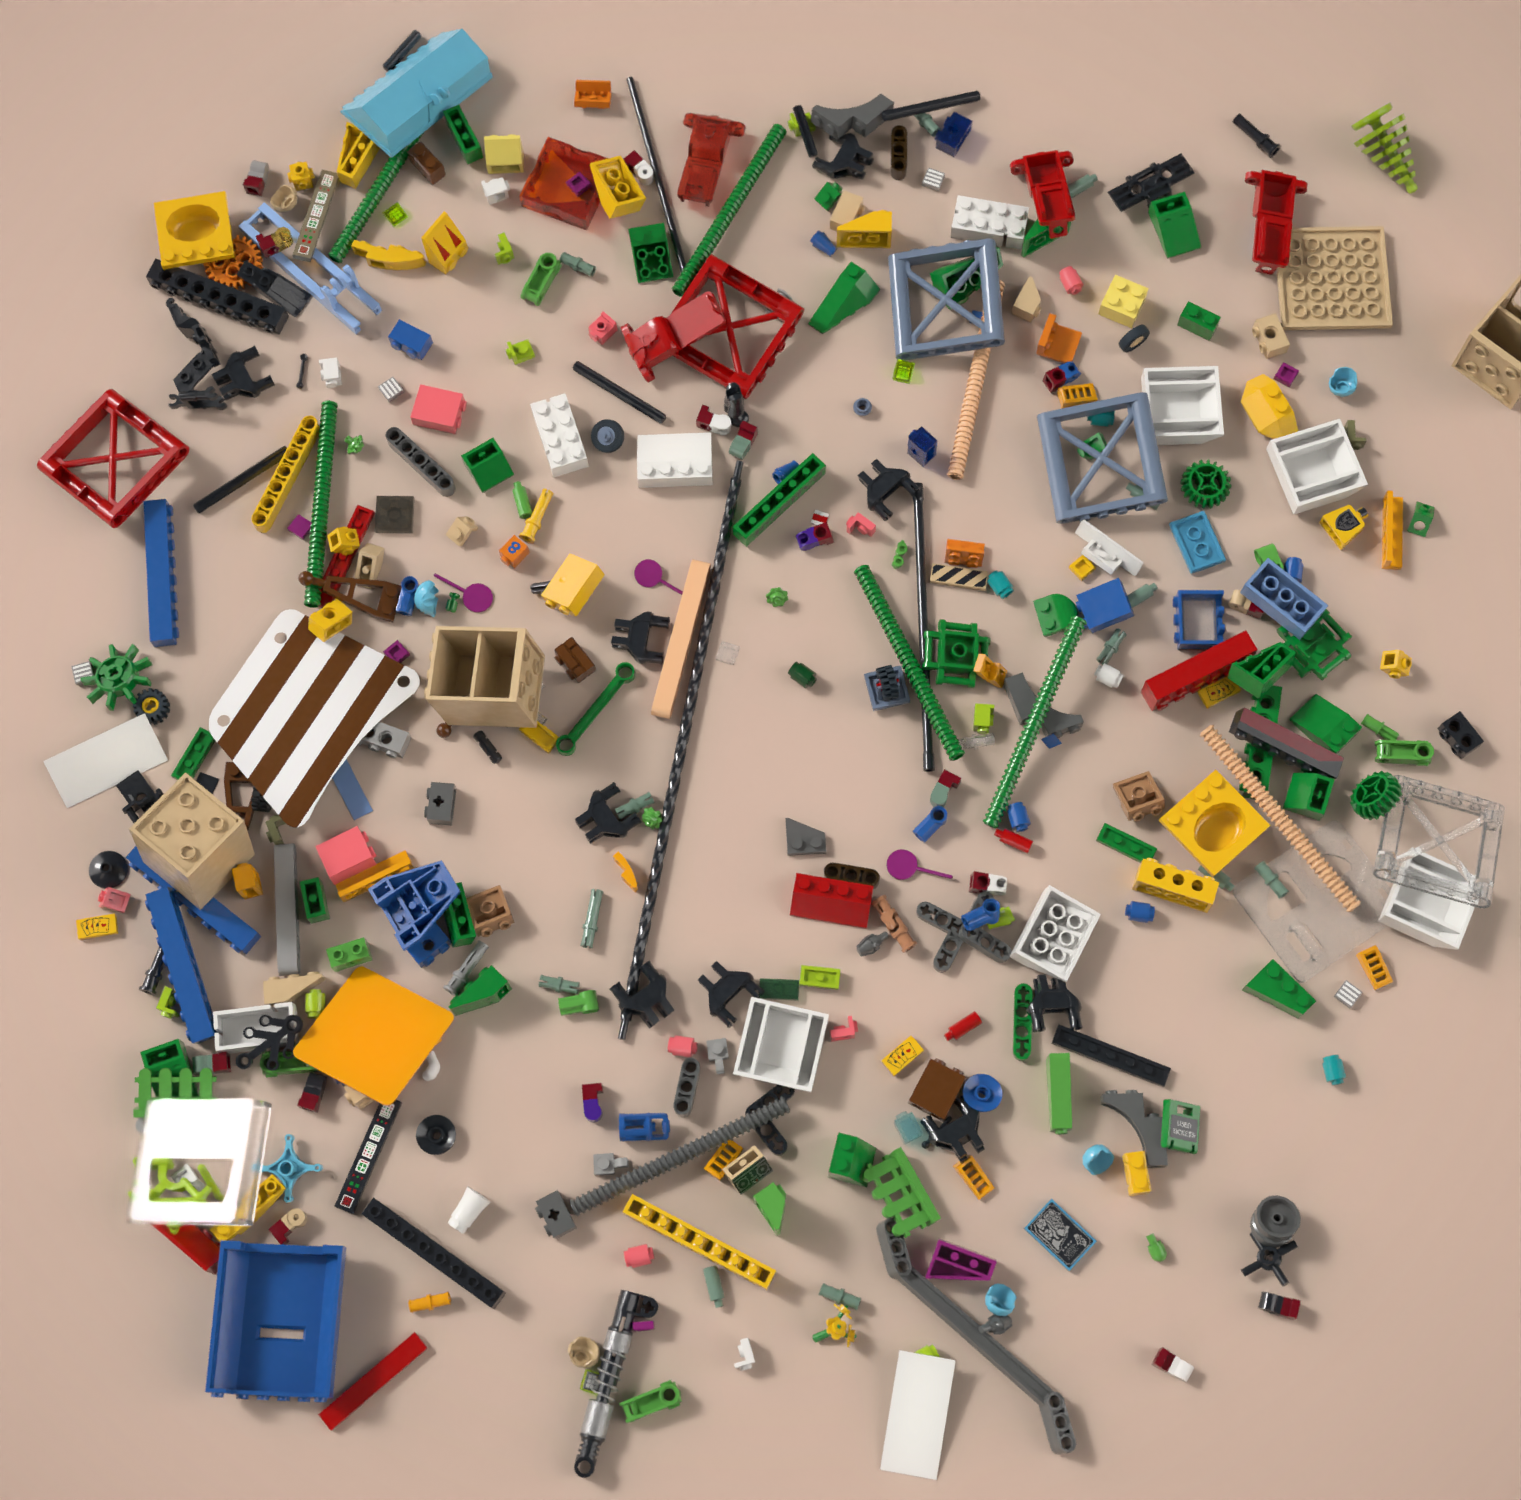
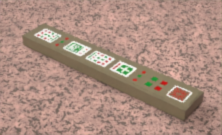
M321 170L293 252V259L311 262L339 180L338 174L335 172Z

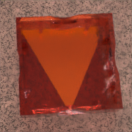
M547 137L538 156L536 166L528 176L519 195L521 207L587 230L600 204L590 164L608 158L593 152L579 150L568 143ZM581 172L591 183L592 187L577 197L566 185V182Z

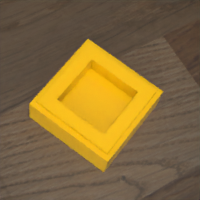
M1082 555L1069 566V569L1082 581L1096 567Z

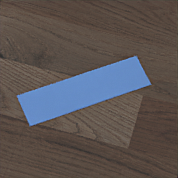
M346 759L332 778L350 814L356 820L373 810Z

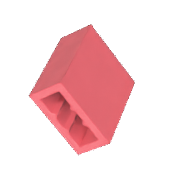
M420 384L410 418L413 425L456 434L457 428L461 426V414L466 410L467 401H465L462 393Z
M358 826L315 846L334 885L377 865L374 860L377 857L373 847H368L366 843L370 840L366 832H361Z

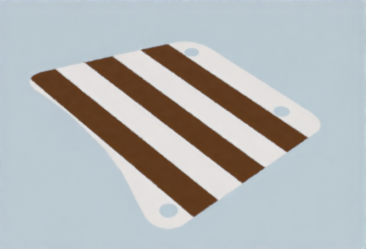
M289 609L281 612L274 620L214 707L209 717V730L219 746L282 820L290 827L298 828L304 825L310 818L331 778L359 741L380 720L415 693L419 687L420 679L415 670L340 632L325 642L321 641L308 630L309 617L297 610ZM280 632L287 635V640L282 644L274 640L275 635ZM407 676L410 679V684L407 687H400L397 683L399 677ZM222 715H227L230 718V723L224 727L218 725V718Z

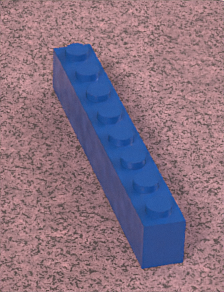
M166 499L148 500L143 503L150 642L154 647L177 645L179 629L176 627L178 611L175 609V603L178 602L177 593L174 592V585H177L176 575L173 574V568H176V561L172 554V551L175 550V543L172 539L174 525L171 522L173 507L169 505Z
M136 846L126 856L130 861L128 865L136 872L139 869L144 872L143 877L151 884L153 881L159 884L158 889L164 887L173 888L143 863ZM174 889L179 906L181 907L184 904L188 908L186 912L192 917L196 918L199 916L202 919L201 924L207 929L214 928L217 931L215 935L222 941L229 940L232 943L230 947L237 953L242 951L247 954L262 937L214 897L200 910Z
M164 887L145 894L147 899L145 900V905L152 915L151 924L158 934L157 943L164 953L162 956L163 962L166 967L168 966L170 972L168 978L176 991L174 997L182 1010L180 1011V1016L187 1026L186 1036L192 1044H199L215 1038L214 1033H218L214 1030L213 1012L174 889Z

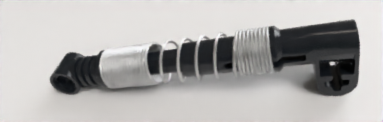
M626 1290L620 1291L612 1325L608 1327L603 1344L605 1351L604 1355L600 1357L602 1360L601 1366L597 1368L599 1374L597 1378H594L595 1381L600 1383L598 1392L595 1391L597 1390L595 1388L591 1389L594 1393H597V1398L588 1400L586 1414H584L580 1431L583 1444L579 1445L581 1449H578L580 1454L576 1456L574 1470L581 1478H587L593 1474L597 1462L595 1456H598L596 1452L600 1450L598 1446L605 1442L607 1428H609L614 1407L607 1403L616 1402L609 1396L610 1392L618 1391L613 1386H617V1382L621 1381L619 1375L620 1371L624 1370L622 1363L623 1360L627 1359L625 1354L629 1352L633 1336L631 1329L635 1316L651 1318L658 1311V1303L652 1297ZM639 1298H644L642 1305L650 1302L653 1311L650 1310L648 1313H645V1309L641 1308L640 1314L636 1313ZM622 1317H626L622 1333L618 1332ZM581 1461H588L590 1463V1470L587 1473L579 1471L578 1465Z

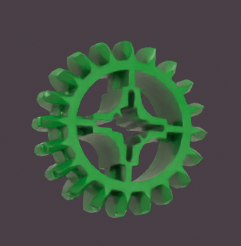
M1202 459L1199 460L1198 464L1196 462L1192 463V467L1188 466L1186 472H1183V479L1180 481V484L1183 485L1181 491L1185 492L1184 498L1190 497L1188 502L1192 503L1194 501L1195 507L1201 504L1202 509H1205L1206 505L1210 509L1213 508L1214 504L1218 507L1229 496V490L1232 487L1229 483L1231 477H1227L1228 470L1222 471L1223 465L1217 467V461L1210 464L1209 459L1206 463ZM1215 478L1219 481L1220 490L1214 483ZM1191 479H1193L1195 481V484L1198 486L1197 490L1194 489ZM1210 481L1209 486H1208V484H1207V486L1204 485V486L1202 487L1203 483L1205 484V483H1208V482Z
M1374 772L1373 775L1368 774L1367 778L1362 779L1360 784H1356L1357 788L1352 790L1353 794L1350 796V804L1354 812L1361 818L1368 820L1374 818L1377 820L1380 816L1384 817L1387 812L1396 807L1395 804L1400 801L1399 797L1402 795V787L1397 778L1393 777L1389 772Z

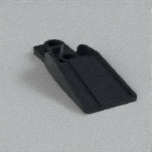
M245 261L237 272L239 278L251 284L255 290L272 303L286 308L287 313L293 317L299 315L311 297L310 293L282 275L267 268H262L261 270L248 261Z

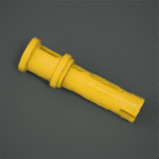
M546 488L542 490L531 517L526 519V526L523 532L519 534V538L527 543L533 544L535 542L534 537L537 531L541 529L540 522L554 495L551 490L546 492Z

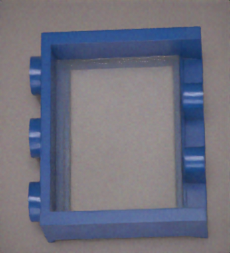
M1178 590L1176 596H1173V608H1176V614L1173 616V625L1177 626V632L1174 633V644H1177V650L1209 649L1223 642L1225 624L1222 621L1224 614L1222 597L1224 590Z

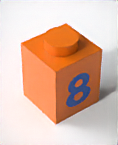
M515 535L499 550L500 560L506 566L511 565L514 569L530 553L528 546Z

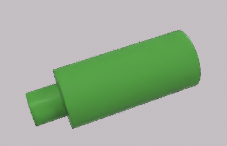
M520 481L514 482L512 492L519 518H529L532 515V510L526 488L521 485Z

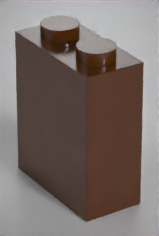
M935 1058V1060H929L908 1104L944 1122L966 1077L963 1076L964 1072L954 1067L950 1069L945 1066L946 1063Z

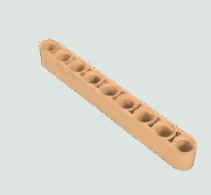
M694 559L691 561L652 705L651 715L666 719L671 718L707 585L711 563Z

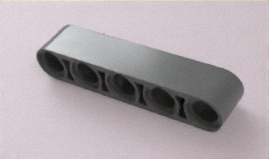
M391 427L386 431L385 435L389 446L444 497H450L455 493L456 488L452 477L397 427ZM394 436H399L397 440H391ZM412 448L411 451L404 452L405 449ZM419 460H425L422 464H417ZM431 472H437L435 476H430ZM444 484H450L447 488L442 487Z

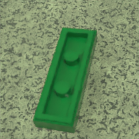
M201 727L198 729L171 774L172 778L178 780L185 773L194 778L216 741L209 731Z
M1104 823L1096 839L1097 842L1139 863L1143 859L1153 858L1158 849Z

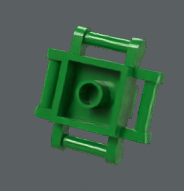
M1327 609L1300 640L1294 635L1291 637L1288 633L1289 631L1283 626L1276 630L1278 635L1285 641L1283 644L1296 652L1292 666L1297 670L1300 678H1303L1309 672H1313L1320 680H1324L1329 672L1344 660L1347 661L1351 658L1350 652L1342 646L1352 638V635L1349 632L1346 633L1329 615L1330 612ZM1324 620L1341 639L1337 641L1335 639V635L1330 631V629L1324 623L1321 624L1320 622ZM1335 652L1339 654L1324 668L1319 667V665L1326 661Z
M939 619L938 632H924V639H926L925 662H923L922 669L928 671L937 670V685L945 683L974 688L977 674L973 670L978 658V647L981 645V654H986L988 657V646L991 639L979 636L977 633V623L963 624L946 622L944 619ZM933 639L938 640L937 662H932ZM944 671L945 673L960 675L967 673L968 678L944 676Z

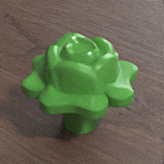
M362 435L354 438L347 436L344 440L348 444V454L358 453L364 447Z
M780 587L772 588L766 594L767 603L772 604L774 607L783 606L789 599L787 591L782 590Z
M652 807L649 809L645 808L642 821L647 827L658 829L662 822L660 818L662 814L660 811H655Z

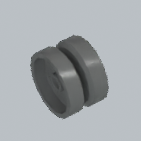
M1279 1195L1268 1196L1260 1202L1251 1216V1232L1255 1239L1264 1246L1282 1247L1289 1243L1299 1228L1301 1216L1296 1205L1288 1198Z

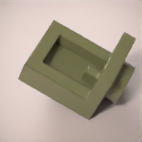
M1347 420L1344 429L1353 450L1364 448L1367 439L1356 437L1355 420Z
M277 814L266 821L269 830L266 834L270 843L274 842L275 845L284 844L278 827L286 823Z

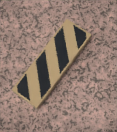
M933 563L930 583L986 591L988 571Z

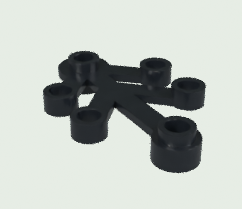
M262 1015L259 1019L260 1025L263 1027L270 1025L283 1027L277 1032L246 1027L243 1031L245 1038L267 1040L251 1052L239 1054L236 1058V1065L240 1069L250 1068L253 1060L271 1047L267 1068L270 1071L277 1070L280 1067V1062L278 1061L280 1042L286 1035L287 1042L286 1048L283 1050V1056L286 1059L293 1058L295 1037L303 1028V1021L297 1015H289L285 1019ZM264 1017L269 1019L268 1024L263 1023ZM292 1021L296 1022V1028L290 1026ZM248 1029L253 1031L252 1036L247 1035ZM287 1049L292 1050L291 1056L286 1055ZM244 1057L248 1058V1064L242 1062ZM271 1061L276 1062L275 1068L270 1067Z

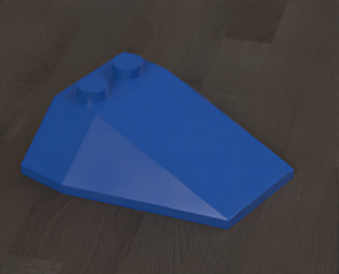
M442 860L383 878L368 888L376 904L382 908L396 932L394 935L404 951L425 936L461 892Z

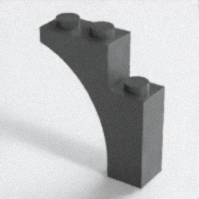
M879 94L873 100L852 108L833 109L816 105L812 108L811 122L837 140L850 129L866 137L885 122L882 120L881 112L894 109V102Z
M1022 672L1005 678L1003 684L1020 725L1027 724L1026 720H1029L1030 710L1034 708L1033 704L1036 703L1035 699L1038 698L1032 692ZM1048 707L1047 717L1043 719L1044 723H1041L1045 737L1054 734L1057 738H1060L1064 733L1070 732L1072 734L1081 730L1084 721L1081 715L1066 714Z
M1117 1090L1105 1091V1094L1101 1096V1105L1115 1110L1132 1125L1140 1139L1143 1151H1145L1147 1168H1165L1168 1166L1167 1148L1161 1147L1162 1117H1159L1158 1113L1147 1114V1117H1144L1143 1093H1138L1137 1090H1126L1125 1093L1118 1094Z

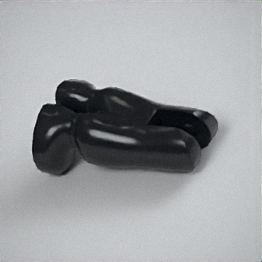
M732 382L726 388L724 411L728 413L727 416L731 419V425L740 427L742 421L749 422V415L744 411V399L740 386Z

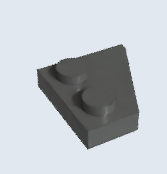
M785 818L788 856L826 854L824 832L793 819Z

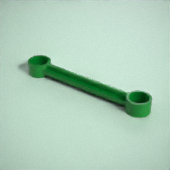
M628 662L620 663L615 670L616 676L569 734L562 735L557 739L556 747L561 755L570 756L575 752L577 740L623 684L633 681L635 671L632 664ZM630 668L632 671L630 677L621 678L619 676L620 669ZM563 740H570L573 743V747L568 751H563L560 749V743Z

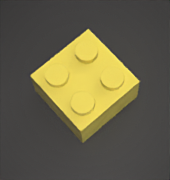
M1115 275L1100 305L1098 315L1132 328L1145 302L1149 288Z

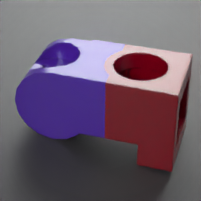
M827 522L808 528L796 535L801 551H807L826 543L827 545L834 543Z
M602 1083L582 1085L584 1114L587 1120L593 1123L601 1120L603 1114L598 1099V1094L603 1093Z

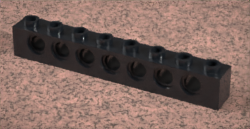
M156 258L146 275L150 283L149 285L154 289H163L172 296H181L188 302L194 301L201 307L206 309L208 307L212 308L221 315L227 314L237 321H246L250 326L261 327L271 334L274 332L280 335L289 317L284 307L180 267L163 270L161 260Z
M374 1197L362 1212L364 1217L490 1308L495 1310L505 1296V1291Z

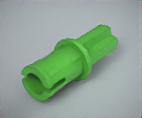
M1369 714L1361 722V725L1375 732V735L1379 734L1387 740H1397L1399 736L1396 731L1384 725L1385 722L1381 723Z

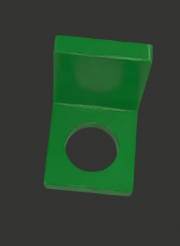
M1417 501L1414 515L1407 531L1425 537L1433 520L1435 507ZM1417 521H1421L1425 524V528L1417 530L1414 524Z

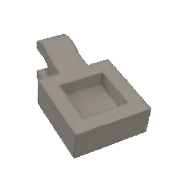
M726 1038L706 1041L709 1062L715 1061L717 1074H724L723 1060L729 1059Z
M614 1153L593 1154L595 1176L615 1174V1168L629 1167L627 1158L614 1159Z

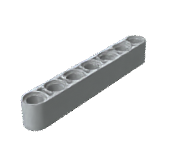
M295 843L274 845L279 976L300 974Z

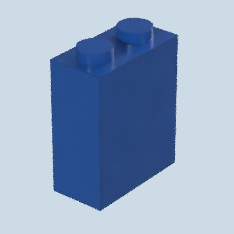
M1119 578L1076 595L1078 598L1076 602L1079 612H1083L1085 617L1083 619L1087 622L1084 626L1086 629L1089 628L1092 633L1135 616L1124 585Z

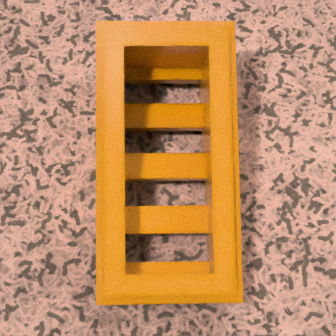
M1093 383L1063 386L1057 390L1061 408L1098 401ZM1086 390H1090L1091 397L1087 396ZM1079 391L1083 392L1084 397L1081 398Z
M1376 945L1356 955L1374 990L1393 982ZM1370 954L1374 956L1368 960L1366 959V956ZM1375 961L1377 962V965L1373 967L1369 966L1370 963ZM1381 969V972L1373 975V971ZM1384 975L1385 979L1376 982L1377 978Z
M728 1140L727 1144L736 1150L735 1154L725 1148L727 1144L722 1143V1146L719 1147L704 1167L707 1173L720 1182L726 1174L723 1170L718 1172L712 1165L715 1164L723 1169L737 1159L744 1149L731 1140ZM722 1151L730 1155L732 1158L729 1160L726 1157H724L721 1154ZM719 1157L724 1162H726V1166H723L721 1163H719L717 1161V1158Z
M968 1154L966 1155L968 1160L963 1163L958 1161L953 1167L976 1198L980 1200L995 1187L973 1156ZM970 1163L971 1166H969L967 1169L963 1171L962 1168L966 1164ZM975 1169L976 1172L968 1178L967 1174ZM980 1176L981 1179L973 1185L972 1181ZM985 1182L986 1186L978 1191L976 1188Z

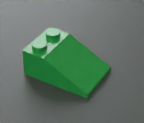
M1037 218L1024 237L1021 253L1023 258L1058 239H1051L1049 237V225L1041 226ZM1071 221L1067 222L1068 233L1070 230ZM1061 226L1055 227L1053 229L1054 233H1060L1063 231V227Z
M1315 694L1289 719L1312 742L1335 754H1338L1362 729V726L1349 714L1318 694Z

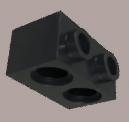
M1461 711L1444 721L1437 728L1440 737L1450 744L1452 752L1459 756L1460 759L1480 747L1484 742ZM1449 725L1455 726L1457 732L1452 731ZM1461 741H1466L1469 747L1463 746Z

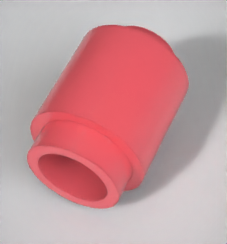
M1068 266L1059 272L1060 280L1068 294L1075 295L1082 290L1083 282L1076 269Z
M675 1035V1037L669 1038L668 1053L691 1058L697 1052L698 1043L692 1037Z
M647 1244L631 1247L624 1251L627 1267L632 1266V1268L648 1265L651 1264L652 1259H655L653 1248H648Z

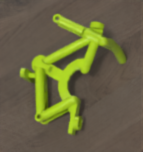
M159 1140L158 1144L163 1151V1158L135 1157L133 1163L140 1192L136 1195L132 1191L127 1193L136 1208H141L145 1211L153 1209L154 1206L184 1205L171 1219L166 1221V1225L170 1228L171 1233L176 1234L179 1228L196 1212V1209L199 1213L209 1209L206 1199L211 1192L217 1201H222L224 1196L204 1164H199L197 1167L207 1184L202 1191H198L185 1177L181 1178L178 1183L170 1182L167 1179V1170L175 1167L169 1155L173 1151L167 1141L163 1143L162 1140ZM145 1170H158L159 1183L154 1189L150 1190ZM165 1190L172 1192H184L187 1190L192 1196L159 1198Z

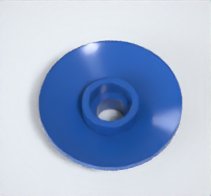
M976 1074L971 1076L964 1084L963 1097L969 1107L979 1112L994 1110L1002 1100V1088L999 1082L992 1076ZM982 1093L985 1097L980 1098L978 1094Z

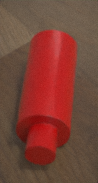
M997 828L994 836L1000 838V842L1027 854L1033 843V840L1008 829L1002 831Z
M974 1011L948 1028L949 1032L944 1034V1037L947 1041L953 1038L957 1040L981 1025L982 1020Z

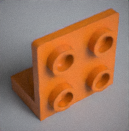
M1049 313L1036 354L1061 363L1073 361L1082 332L1058 325L1055 322L1056 315Z
M947 539L945 563L952 566H958L959 564L967 565L969 568L982 567L985 544Z

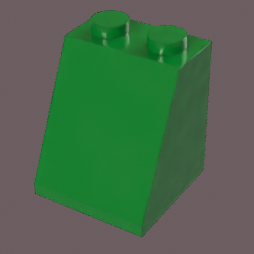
M838 1132L828 1178L867 1188L868 1182L862 1179V1173L867 1170L866 1165L870 1163L873 1165L877 1148L859 1137Z

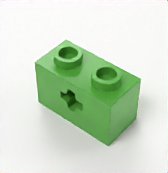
M364 937L326 949L331 968L335 972L373 960L368 942Z

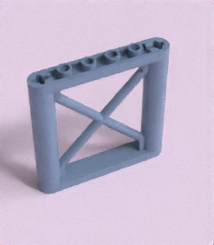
M966 240L963 243H948L944 246L911 249L910 251L891 254L888 257L896 359L911 360L998 347L1005 343L995 240ZM975 256V261L946 294L911 271V266ZM979 266L984 322L952 300V297ZM908 278L940 300L913 333ZM946 305L981 329V334L917 344V338Z
M1146 392L1043 412L1037 415L1056 523L1090 521V518L1094 517L1102 519L1109 517V514L1116 513L1117 515H1122L1134 509L1135 511H1142L1146 507L1163 504L1168 501L1148 394ZM1125 408L1128 411V416L1101 453L1062 429L1061 426L1062 421ZM1132 421H1134L1145 481L1108 458V455ZM1060 436L1096 458V461L1072 495H1070ZM1102 464L1107 465L1143 488L1144 495L1082 508H1077L1076 506L1077 499Z

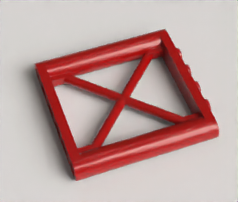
M711 254L672 313L696 299L708 279L714 281L726 324L708 335L727 332L735 371L691 345L684 347L672 356L726 388L732 382L737 383L740 386L743 398L747 399L757 384L764 380L767 369L774 365L778 352L781 353L784 350L788 337L791 338L795 333V326L801 319L805 309ZM723 282L773 312L732 322ZM775 319L784 322L751 374L748 375L743 372L733 329Z
M108 389L39 459L37 468L112 528H117L187 457L189 446L114 389ZM110 414L109 455L64 461L69 453ZM118 416L158 447L117 453ZM162 454L163 457L117 503V461ZM109 462L108 500L67 468Z

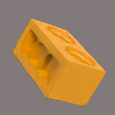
M241 863L237 865V868L232 869L236 891L245 900L264 895L259 873L251 864Z

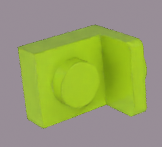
M810 112L805 113L810 131H815L816 126L811 122ZM790 113L789 129L794 131L796 137L800 136L801 132L794 113Z
M503 232L498 234L500 242H497L500 252L495 253L498 265L506 264L515 258L506 234Z
M528 339L513 345L510 341L507 342L508 349H505L509 360L513 359L515 365L535 358Z
M166 986L156 1009L161 1012L160 1015L172 1019V1016L178 1018L180 1014L170 1009L176 1003L174 997L176 991Z

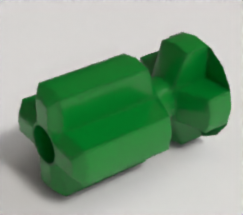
M450 592L449 596L451 599L447 600L445 609L448 612L454 613L458 605L456 599H459L460 595Z

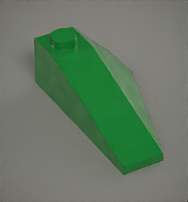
M996 248L999 270L1004 264L1000 248ZM975 256L951 263L931 272L930 276L933 286L946 294L975 261ZM980 266L952 297V300L959 305L965 303L974 291L981 288Z
M851 261L840 274L808 322V325L822 334L826 333L849 315L855 314L861 307L870 304L880 291V288L864 269Z

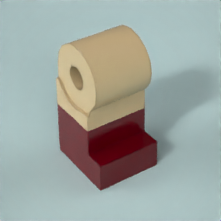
M1234 590L1228 604L1229 607L1260 619L1264 611L1240 593L1241 590Z
M292 1209L268 1230L281 1245H286L290 1242L287 1236L295 1229L301 1228L307 1223V1215L301 1209Z

